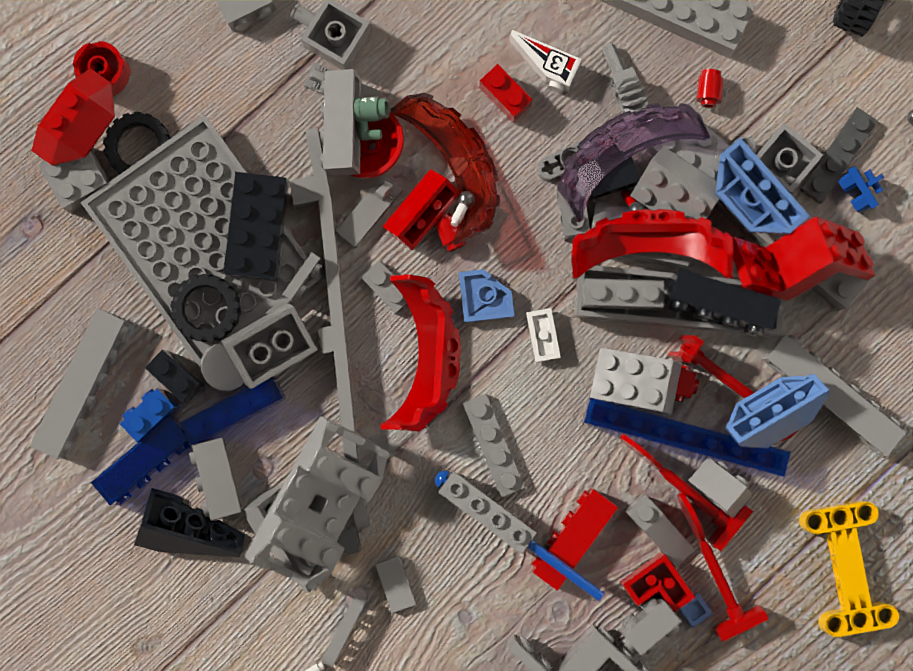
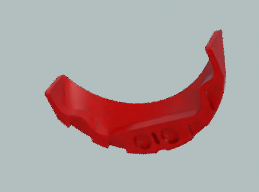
M644 209L623 212L620 218L608 220L606 217L597 221L594 228L588 230L583 235L577 234L572 243L573 279L580 278L589 269L604 261L623 255L643 252H664L688 256L714 267L727 279H732L733 238L729 233L726 232L724 234L711 226L710 220L703 217L697 220L685 217V212Z
M412 274L390 276V282L404 297L415 322L418 336V365L413 385L406 400L392 417L380 425V429L419 432L425 429L426 425L438 413H442L448 405L446 400L450 391L456 387L460 371L459 329L454 327L451 314L454 312L449 302L444 301L434 287L436 284L430 278Z

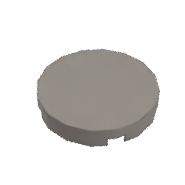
M221 341L216 342V344L205 350L201 358L200 370L204 379L213 388L221 391H231L244 384L242 377Z

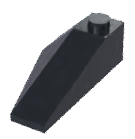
M151 488L135 539V546L157 552L240 558L245 534L220 520L211 521L209 517H205L202 509L198 507L193 509L183 503L184 499L178 495Z

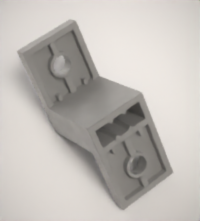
M593 624L554 667L551 666V663L541 653L536 656L532 652V645L523 636H520L518 639L513 634L507 641L508 649L531 671H597L609 657L624 671H649L639 661L635 665L632 662L634 657L624 646L619 644L616 647L612 643L615 640L612 635L602 626L597 629Z

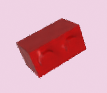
M499 64L495 65L479 80V88L512 123L519 119L532 105V98Z

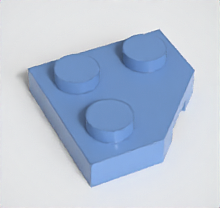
M484 269L459 272L464 323L515 317L511 290L498 282Z

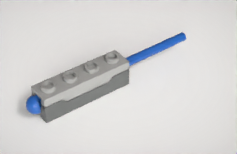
M440 471L436 475L435 484L438 488L441 487L439 490L441 495L520 554H523L528 548L597 601L601 600L605 594L602 590L533 540L538 534L536 531L458 473L453 471L450 475L451 472Z

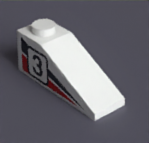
M512 30L510 34L511 44L541 79L549 84L548 87L556 92H568L580 66L581 59Z

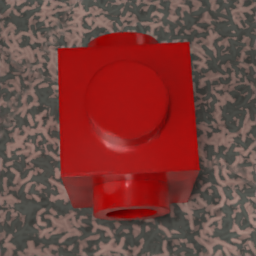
M681 366L674 401L684 402V398L689 399L692 398V394L696 395L699 380L696 379L697 373L690 372L691 367Z

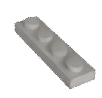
M484 394L462 403L501 497L525 488L487 395Z

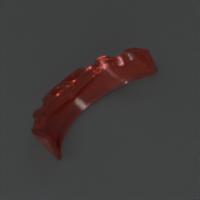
M427 93L408 95L390 109L392 114L415 126L433 142L447 161L460 194L464 191H469L475 196L474 205L467 209L457 234L452 241L455 246L487 231L494 223L493 218L496 207L500 205V195L497 194L496 182L499 181L492 157L488 154V149L482 138L474 128H468L460 119L462 115L453 107L447 108L433 100V95Z

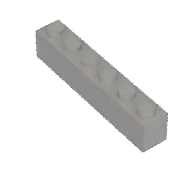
M99 308L96 309L30 447L55 459H64L65 456L68 457L71 454L75 445L73 440L76 434H79L85 426L86 420H84L87 411L92 410L96 403L97 397L95 395L99 387L102 388L108 378L106 372L110 364L113 365L118 358L119 351L117 349L121 341L124 342L130 333V328H128L129 322Z
M787 335L780 336L762 360L782 377H807V375L815 374L830 391L821 409L878 456L887 457L906 434L901 429L902 424L891 416L887 418L880 412L882 408L874 401L865 400L861 396V390L853 384L847 385L841 380L842 375L831 367L828 369L821 364L822 359L814 352L810 351L808 353L801 347L802 342L793 335L789 337Z

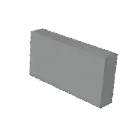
M400 555L376 563L375 566L391 612L394 613L416 605Z

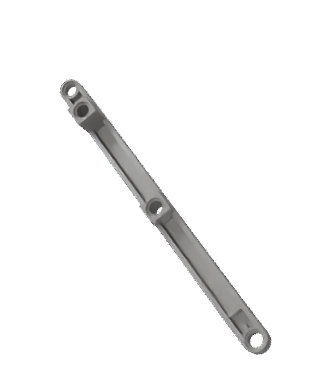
M316 127L305 130L314 176L290 180L289 183L293 204L296 209L319 205L331 326L318 328L322 354L334 353L341 426L357 434L334 203L328 173L323 170L320 164L323 146L319 129ZM342 436L344 457L360 465L358 444ZM360 497L353 510L357 529L370 527L366 499Z

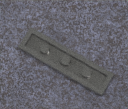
M856 107L800 191L818 203H823L878 120Z

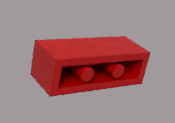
M430 169L382 227L397 241L413 251L459 196L460 192L447 178Z

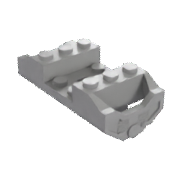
M320 416L244 557L251 564L263 569H270L316 591L319 584L334 570L345 549L337 540L360 497L371 501L383 478L386 460L390 452L370 440L353 433L351 430ZM335 434L341 435L375 453L368 468L329 449L327 445ZM274 545L316 564L310 576L277 558L273 559L269 555L272 546Z

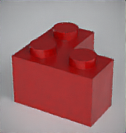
M662 552L619 581L637 606L658 592L670 609L676 612L695 598L667 556Z

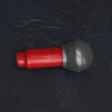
M627 189L621 192L623 200L629 207V211L646 209L644 204L630 196L631 192Z

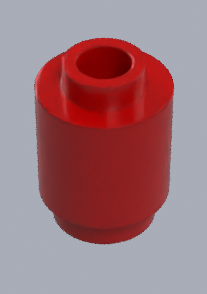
M704 69L698 77L696 101L701 103L702 107L715 108L716 104L722 102L724 78L721 76L722 72L720 70Z
M451 213L442 215L438 222L434 224L443 247L447 248L448 252L457 250L467 244L466 241H463L466 238L464 233L460 240L461 243L455 245L462 234L463 228L460 223L457 227L450 224L453 217Z

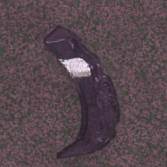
M657 103L646 105L645 110L637 113L627 111L608 120L603 126L597 127L579 143L580 148L573 156H568L563 164L565 170L561 181L557 184V190L577 221L581 222L590 195L599 182L620 163L638 152L662 143L686 139L706 141L710 138V135L701 115L689 104L679 103V106L661 107Z

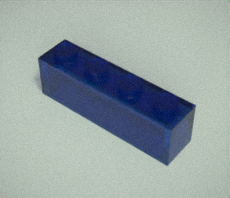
M272 376L254 388L250 389L248 387L180 422L190 444L195 445L215 437L287 398L276 377Z
M169 416L96 477L91 484L110 506L117 504L122 506L132 498L130 493L137 487L142 489L151 482L150 476L156 471L161 473L171 465L169 460L176 454L181 456L191 447L189 443L194 439L175 416Z

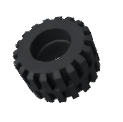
M840 0L833 17V26L863 37L873 25L884 0Z

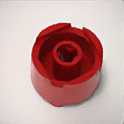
M104 41L87 43L76 52L73 59L74 75L76 78L91 68L112 83L113 97L119 94L129 81L131 69L128 62L110 43Z

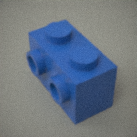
M150 389L142 396L141 400L143 402L135 408L133 406L123 414L124 420L119 424L136 442H145L180 409L177 403L163 389Z

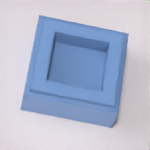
M699 592L694 593L695 598L679 609L691 628L713 615Z

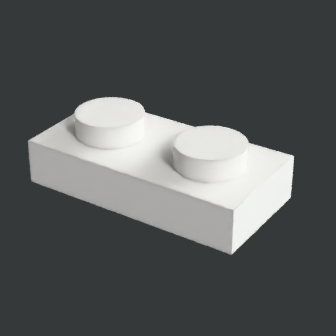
M552 309L526 312L535 363L561 358Z

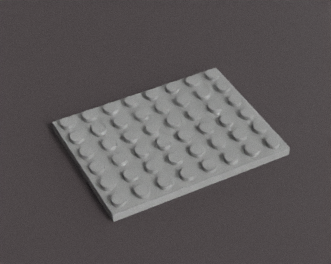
M205 115L81 202L199 366H201V358L205 350L216 344V342L224 340L281 306L290 303L291 300L285 297L283 292L308 258L284 225L278 281L234 277L223 274L235 172H247ZM320 273L314 279L312 277L308 279L305 283L308 287L307 290L323 279ZM201 274L218 276L233 286L239 296L241 308L239 321L236 327L232 329V332L220 340L201 342L188 338L177 329L174 320H172L170 304L173 301V294L180 287V284L191 276ZM201 287L193 291L185 304V313L189 322L203 330L218 326L224 320L227 312V303L224 296L217 289L211 287Z

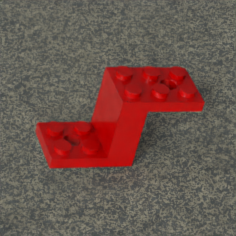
M817 216L767 247L736 237L733 238V260L743 288L782 300L790 301L837 272L866 281L876 276L872 268L874 266L873 260L864 248L865 241L863 236L858 231Z

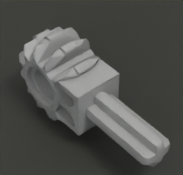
M607 43L602 48V51L612 72L611 87L620 112L626 117L633 113L647 110V97L634 68L626 69L616 44Z

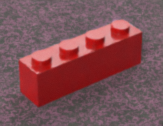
M592 488L589 492L586 490L582 492L576 501L579 506L574 512L569 511L561 521L564 526L560 532L554 531L546 542L549 545L546 550L572 569L575 568L618 509L616 505ZM537 555L531 562V565L534 566L531 570L532 573L557 591L567 579V577Z

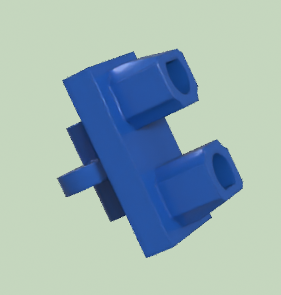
M854 166L848 170V174L838 181L845 193L856 186L862 192V195L850 201L857 212L866 210L869 207L873 209L879 205L869 187L872 186L877 194L883 191L879 183L880 180L885 178L883 174L875 177L872 170L869 169L864 172L868 179V182L865 183Z

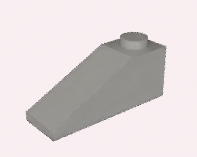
M641 494L624 510L630 519L667 556L676 568L695 551L646 495Z

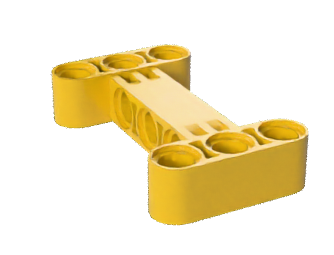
M854 501L804 511L799 517L800 527L804 531L813 534L826 533L840 609L823 612L819 617V626L823 632L833 637L891 628L899 620V613L894 606L884 602L871 603L856 527L870 525L877 520L879 511L871 502ZM862 506H866L868 516L862 520L859 516V510ZM840 510L843 513V520L841 523L836 524L833 516L836 511ZM816 515L818 525L811 529L808 525L809 517ZM886 608L888 610V617L886 620L881 621L879 613L882 609ZM858 613H862V623L860 625L855 626V615ZM836 617L838 620L837 627L829 630V620Z

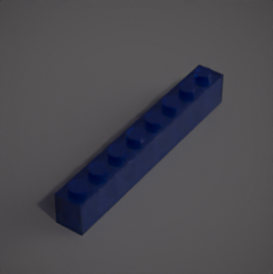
M588 398L582 419L583 424L775 476L785 477L791 454L790 451L771 446L769 448L743 447L731 435L594 398Z

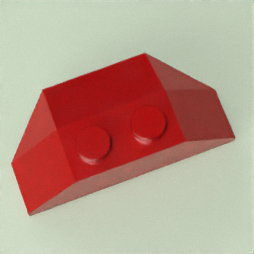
M91 68L69 82L38 124L31 151L52 166L86 158L115 118L112 83Z

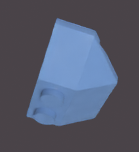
M741 138L720 155L716 195L750 233L790 234L810 217Z
M815 374L807 375V377L791 376L779 378L736 403L726 429L740 446L769 448L811 423L829 396L830 391Z

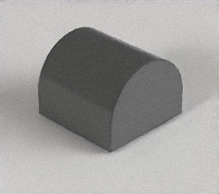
M356 526L348 527L341 532L337 542L345 548L343 552L346 554L360 552L362 546Z

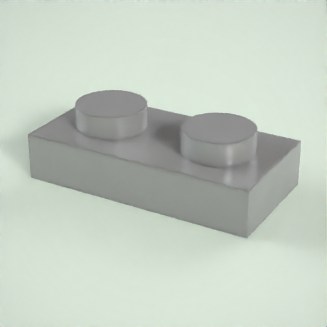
M314 253L310 254L283 292L285 297L294 301L295 298L300 299L308 288L305 283L310 277L314 279L322 268L320 265L321 258Z
M379 260L361 278L397 314L407 302L399 290L390 282V276L394 275Z

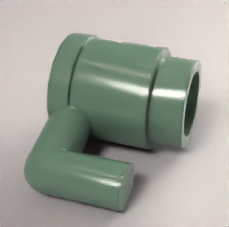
M355 98L354 113L358 122L359 138L361 140L382 139V130H369L368 122L389 118L390 111L387 98Z

